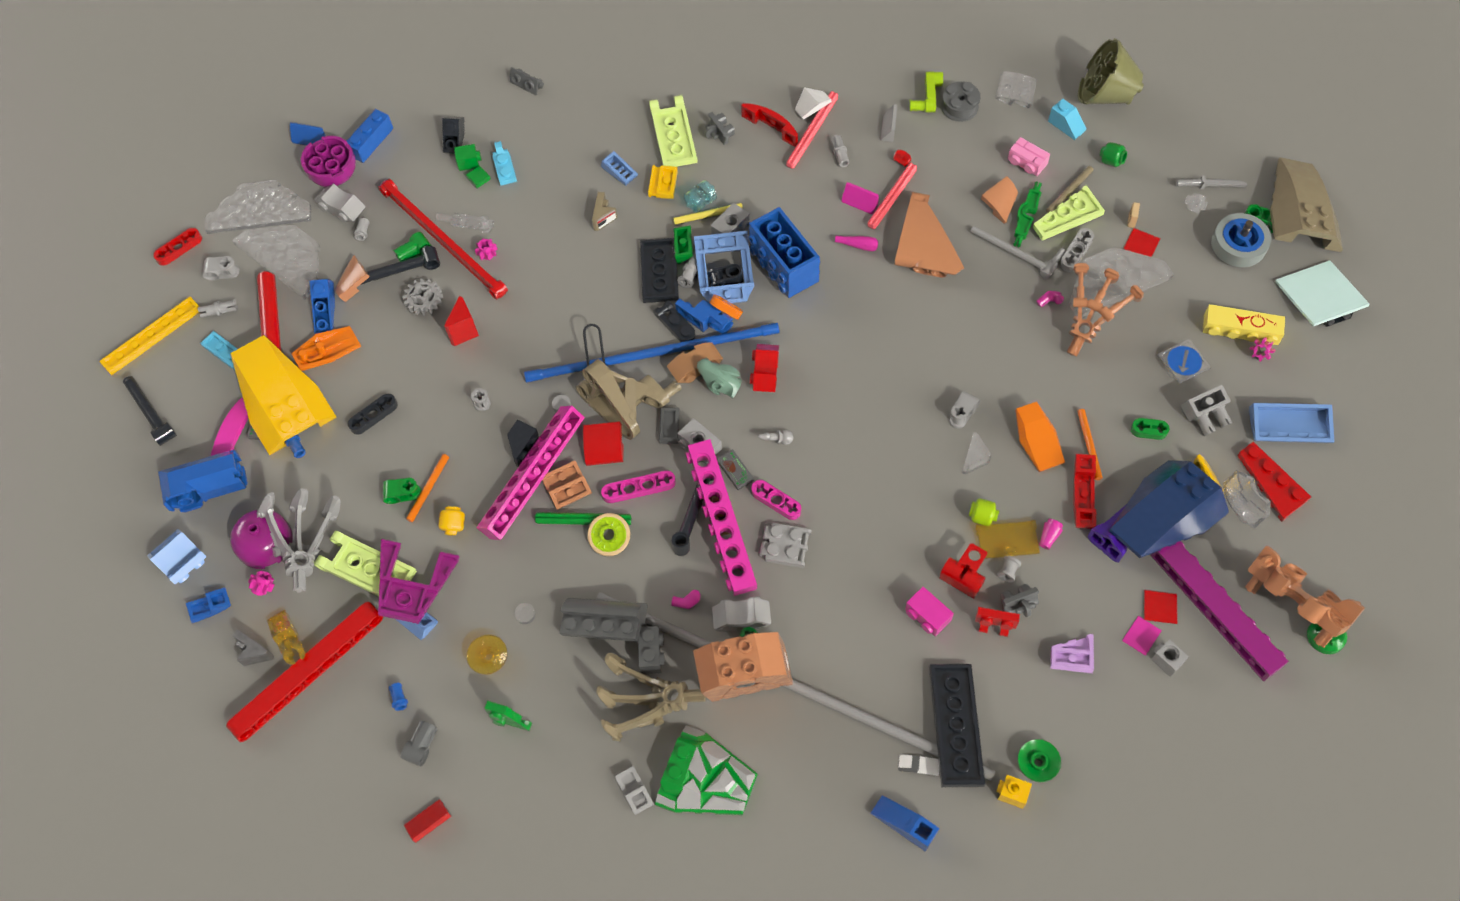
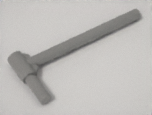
M975 226L971 229V233L1040 268V275L1044 279H1049L1066 252L1065 249L1060 248L1051 260L1042 262Z

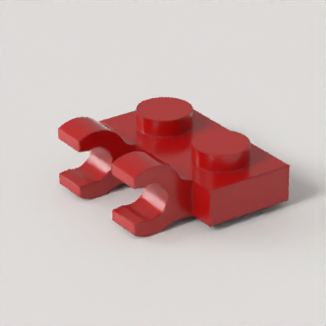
M978 607L975 622H980L979 632L987 633L989 626L997 625L1001 627L999 636L1008 637L1009 630L1017 628L1020 614Z

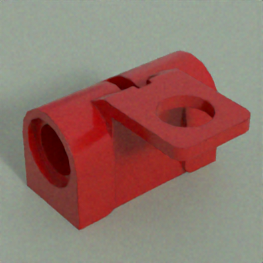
M973 543L969 544L959 561L949 557L941 570L939 579L974 599L986 579L985 576L977 571L986 558L987 551ZM977 551L980 554V559L977 561L971 560L969 553Z

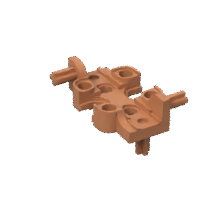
M1269 546L1264 547L1248 569L1254 576L1245 586L1247 590L1256 594L1260 587L1264 585L1276 597L1278 595L1280 597L1286 595L1299 604L1296 608L1299 610L1298 614L1309 622L1318 624L1323 628L1314 639L1316 644L1321 645L1323 648H1325L1333 636L1337 637L1347 632L1365 609L1359 601L1353 599L1342 601L1329 589L1316 598L1301 589L1303 585L1300 584L1308 573L1292 563L1280 567L1281 558L1279 554Z

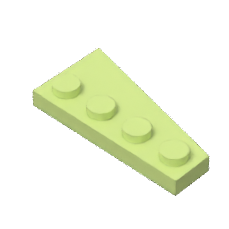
M1086 185L1080 192L1073 194L1065 203L1062 202L1058 205L1057 209L1053 212L1050 211L1035 222L1033 229L1043 241L1104 215L1105 210Z

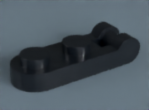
M669 300L663 303L664 306L661 308L657 307L653 310L655 316L680 342L695 340V329L674 308ZM669 312L670 314L666 317L664 314Z

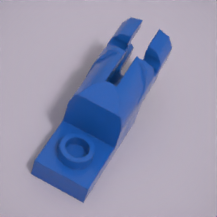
M681 299L675 303L676 310L703 333L710 327L721 334H726L733 326V319L726 313L722 314L721 310L711 305L708 301L702 300L694 308L689 302H684Z

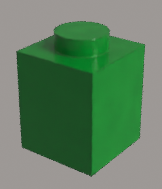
M475 144L454 147L459 171L475 169L479 166V161H482L480 150L477 151Z

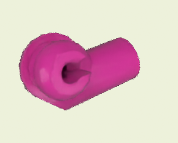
M1047 291L1036 302L1042 308L1049 301L1061 304L1064 301V297L1059 291Z
M692 590L684 598L673 596L671 606L691 609L700 601L701 594L698 590Z

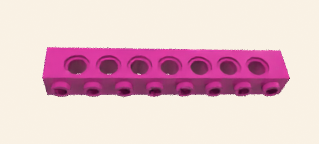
M572 405L560 406L476 527L489 539L501 540L584 420L585 417Z
M708 439L688 445V452L685 453L688 464L692 463L694 470H691L694 482L698 481L699 488H697L699 499L704 500L703 512L705 518L709 517L711 523L708 524L711 536L715 535L717 541L714 543L716 553L721 554L722 561L719 562L722 572H726L728 579L725 580L728 591H732L733 595L737 596L757 590V582L711 440ZM700 461H706L708 463L704 467L698 465ZM707 478H710L714 482L708 485L705 484L703 481ZM712 496H717L719 498V501L713 503L709 500V498ZM723 514L725 519L718 521L715 519V516ZM723 532H728L731 534V537L723 539L720 535ZM733 550L737 555L731 558L726 553ZM734 569H741L743 574L735 576L732 571Z

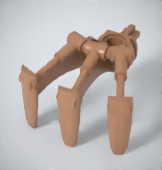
M1076 263L1074 265V272L1079 277L1077 297L1073 299V307H1078V316L1073 318L1076 323H1072L1071 328L1073 330H1070L1069 334L1074 336L1067 350V353L1072 356H1078L1084 342L1092 343L1091 338L1096 337L1094 331L1099 332L1101 330L1100 326L1105 321H1111L1118 310L1130 301L1140 302L1144 297V292L1137 285H1132L1129 296L1115 303L1110 308L1104 307L1101 301L1106 294L1107 288L1110 284L1116 283L1120 276L1119 272L1107 268L1105 270L1106 281L1102 289L1098 291L1094 300H1087V298H1084L1085 287L1083 286V277L1088 273L1089 266L1087 263ZM1082 307L1090 308L1087 319L1082 320ZM1095 312H1099L1102 316L1092 325L1091 320ZM1082 325H1086L1090 330L1088 333L1083 334L1079 331V328Z

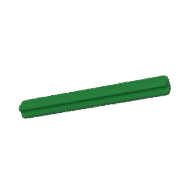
M537 512L535 514V522L537 524L590 525L596 517L605 513ZM617 514L621 516L627 522L628 525H631V514Z

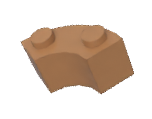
M712 342L694 346L695 350L687 354L682 352L667 365L678 383H691L696 377L701 375L697 369V363L701 359L707 357L709 361L714 363H720L723 360V357Z

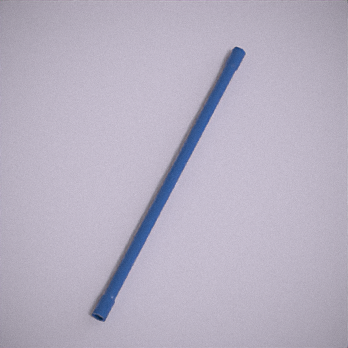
M772 323L756 328L605 357V364L610 366L695 349L694 346L702 343L712 342L714 345L758 336L780 333L778 323ZM597 359L589 360V363L592 364ZM582 361L546 369L524 372L525 380L528 383L548 377L579 372L587 367V362Z

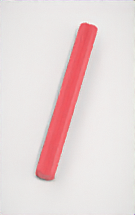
M908 164L868 221L869 228H877L917 171L916 165Z

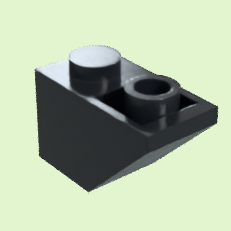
M447 116L442 118L443 153H455L454 147L462 146L465 135L464 117Z
M517 419L507 436L514 462L519 467L539 438V434L536 428Z

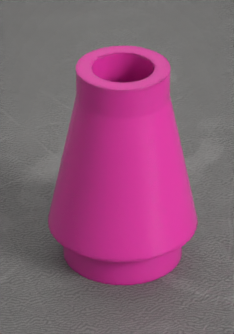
M1048 519L1044 523L1039 546L1050 550L1053 543L1063 532V524L1057 520Z

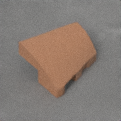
M1006 176L985 192L981 200L994 210L993 215L1005 224L1018 191L1013 182Z
M355 255L351 258L334 289L338 297L344 302L359 292L357 287L370 277Z

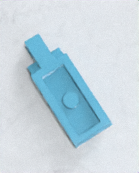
M501 141L494 143L497 152H493V160L500 186L517 182L508 149L503 150Z

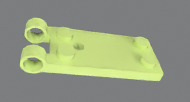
M674 96L675 107L659 109L658 100L649 101L663 166L677 167L698 163L683 96Z
M335 530L329 540L341 547L333 561L318 555L314 561V566L379 596L381 552ZM355 560L359 561L357 566L352 565ZM397 560L391 577L411 581L417 571L415 568Z

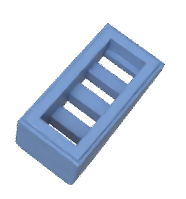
M615 151L601 162V167L625 186L638 176V173ZM629 173L630 176L627 179H625L624 176H626Z

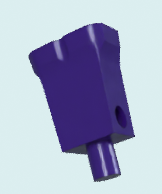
M1125 506L1105 523L1091 529L1088 535V539L1092 544L1102 550L1114 562L1118 563L1126 553L1127 547L1109 530Z

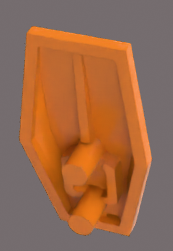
M347 326L315 334L291 354L298 368L304 371L331 363L361 347V344L351 327Z
M1036 401L1017 408L1015 411L1019 442L1037 470L1041 472L1065 463L1056 429Z

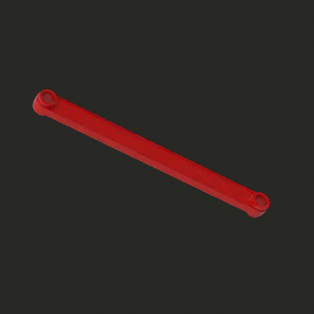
M391 179L383 181L378 186L383 196L386 198L390 197L480 280L488 288L489 293L494 299L497 300L508 292L506 285L501 280L496 281L408 200Z

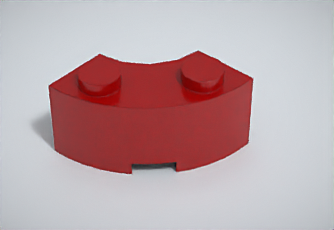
M757 344L756 350L752 351V361H755L754 373H750V384L753 385V391H776L779 345Z

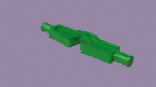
M1038 181L1034 183L1033 189L1029 190L1026 201L1018 209V224L1014 233L1016 238L1013 243L1015 247L1017 245V248L1021 247L1022 240L1026 239L1033 224L1034 218L1026 213H1037L1042 193L1040 191L1041 182H1039L1038 187Z

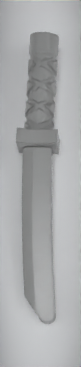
M1202 175L1200 179L1176 180L1177 187L1200 186V189H1204L1205 186H1247L1246 182L1240 180L1206 179L1205 175Z

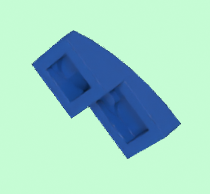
M226 588L205 593L206 597L186 603L191 623L204 620L229 608L231 604Z

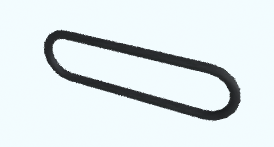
M588 324L583 329V339L587 366H589L590 363L586 340V329L590 326H594L598 329L602 362L605 364L601 329L596 324Z

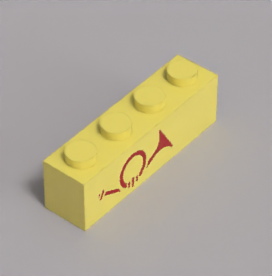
M1211 304L1208 305L1204 313L1203 333L1214 336H1226L1231 339H1244L1250 342H1254L1256 339L1261 342L1266 337V341L1274 342L1272 345H1279L1284 336V316Z

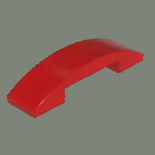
M743 103L741 105L743 118L754 124L759 120L781 132L783 141L793 147L797 146L798 134L792 124L782 115L756 104Z
M1075 455L1073 504L1076 528L1093 529L1096 527V455Z

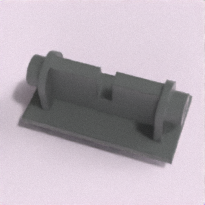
M511 67L510 83L537 95L538 89L544 86L542 80L531 77L521 69Z

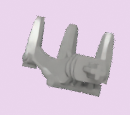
M307 489L298 490L289 505V511L295 512V528L293 529L292 543H286L273 516L274 492L268 493L260 504L259 509H257V518L265 517L271 531L270 535L275 546L272 548L273 555L275 557L282 556L285 562L286 575L293 576V591H297V593L306 591V577L313 573L314 560L320 552L318 547L324 537L323 533L329 521H336L341 501L337 496L330 497L322 511V517L325 520L319 532L316 533L311 545L307 544V546L301 542V512L306 510L309 493ZM295 561H300L303 565H299Z

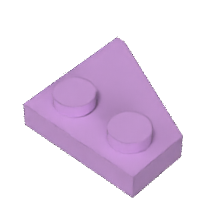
M1089 634L1086 638L1077 641L1073 639L1065 644L1052 646L1050 650V669L1093 673V634Z

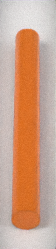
M1079 409L1077 413L1088 455H1096L1095 480H1101L1103 476L1085 409Z
M442 454L406 518L409 522H413L446 465L449 456Z

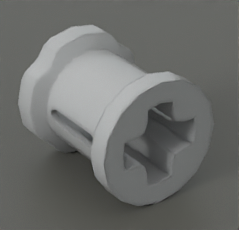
M482 388L473 390L471 399L476 410L481 412L488 410L491 406V401L488 398L487 391Z
M1005 556L1003 560L1004 565L997 575L1006 582H1014V575L1017 568L1021 566V561L1013 556Z

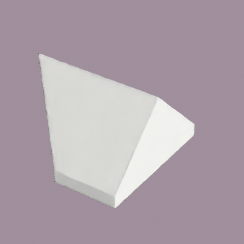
M804 88L795 111L804 120L832 101L823 91Z

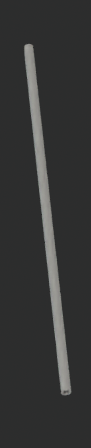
M601 592L596 597V600L619 601ZM648 613L646 614L645 624L652 627L658 626L660 631L700 648L712 643ZM793 679V685L783 686L938 757L937 744ZM983 766L985 778L992 781L996 771Z

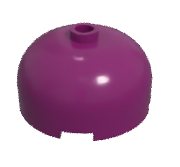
M337 136L321 137L322 140L313 144L310 142L302 152L301 164L312 182L323 187L331 184L339 186L351 178L355 171L356 159L351 146L345 139Z
M257 510L250 511L238 519L231 531L230 543L234 554L243 564L254 569H265V567L276 562L280 563L283 558L282 556L275 557L273 555L272 548L275 546L270 535L271 531L265 517L257 518ZM273 511L275 522L287 544L292 543L293 536L290 525L284 517Z

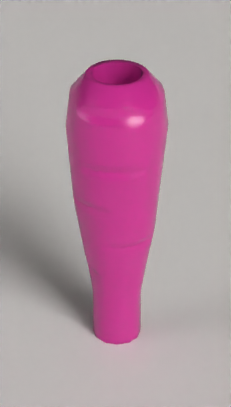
M837 235L835 237V242L861 250L873 252L878 248V240L874 237Z

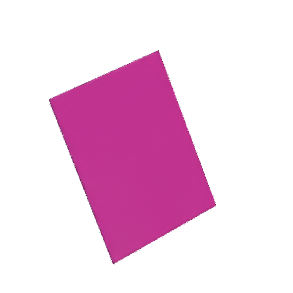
M1138 616L1122 641L1146 656L1162 630Z

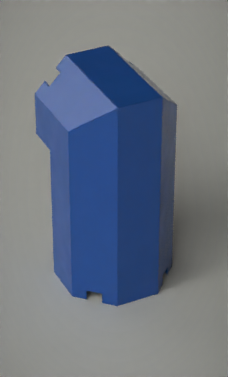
M233 449L158 471L163 505L169 511H175L174 508H178L180 512H188L201 508L203 501L206 502L208 499L246 489L248 481L245 468L239 463V461H242L240 455Z

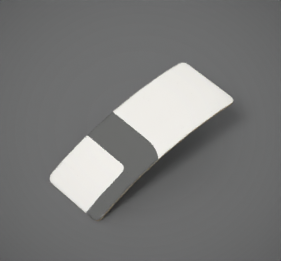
M901 754L898 770L939 776V761L935 758Z

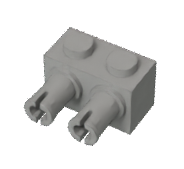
M1223 385L1217 386L1181 404L1189 422L1197 421L1204 436L1216 431L1208 417L1210 412L1211 414L1214 413L1221 428L1233 423L1224 408L1231 400Z

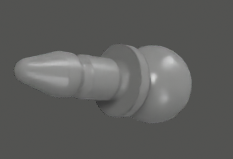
M777 430L775 433L758 435L760 439L775 441L777 444L781 442L784 445H788L793 441V433L789 430Z

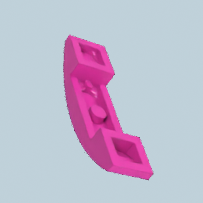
M243 397L237 401L224 419L216 436L211 456L234 449L249 418Z

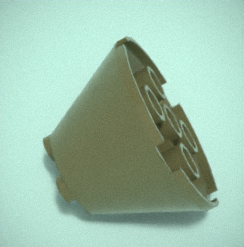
M1108 39L1094 53L1086 66L1088 72L1085 79L1081 78L1078 88V99L1083 104L1125 103L1129 105L1136 93L1142 91L1144 83H1142L1143 73L1118 39Z

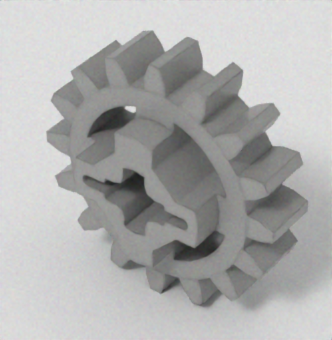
M421 278L419 283L414 280V285L408 284L409 290H404V304L410 313L414 311L418 315L422 312L423 316H425L427 311L432 314V309L438 310L437 304H442L441 299L443 295L441 288L436 282L431 283L430 279L424 282L423 278Z

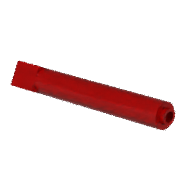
M264 271L257 275L261 336L264 335L281 351L276 278L273 273Z

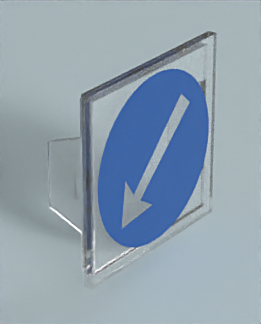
M1190 339L1158 354L1164 363V369L1171 378L1175 377L1179 384L1211 369V366Z

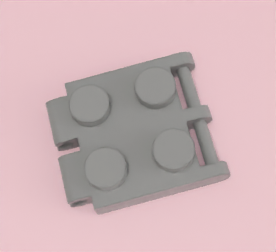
M773 523L772 526L766 525L763 541L768 542H762L759 556L764 557L766 562L804 568L805 552L808 551L807 541L808 536L811 535V530ZM805 535L803 544H801L802 536ZM799 551H801L800 561H798Z

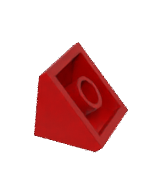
M459 296L444 325L453 346L479 336L463 297Z

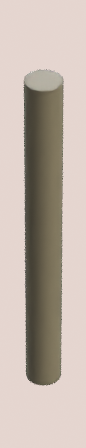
M1088 166L1046 209V212H1053L1057 209V206L1064 202L1093 172V167Z

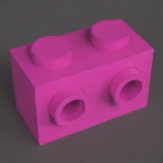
M922 587L906 603L905 607L907 615L912 620H917L925 632L928 634L932 633L935 637L952 621L954 615L950 609L925 587Z

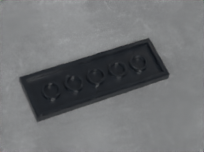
M930 664L929 670L941 788L984 787L985 776L972 664Z

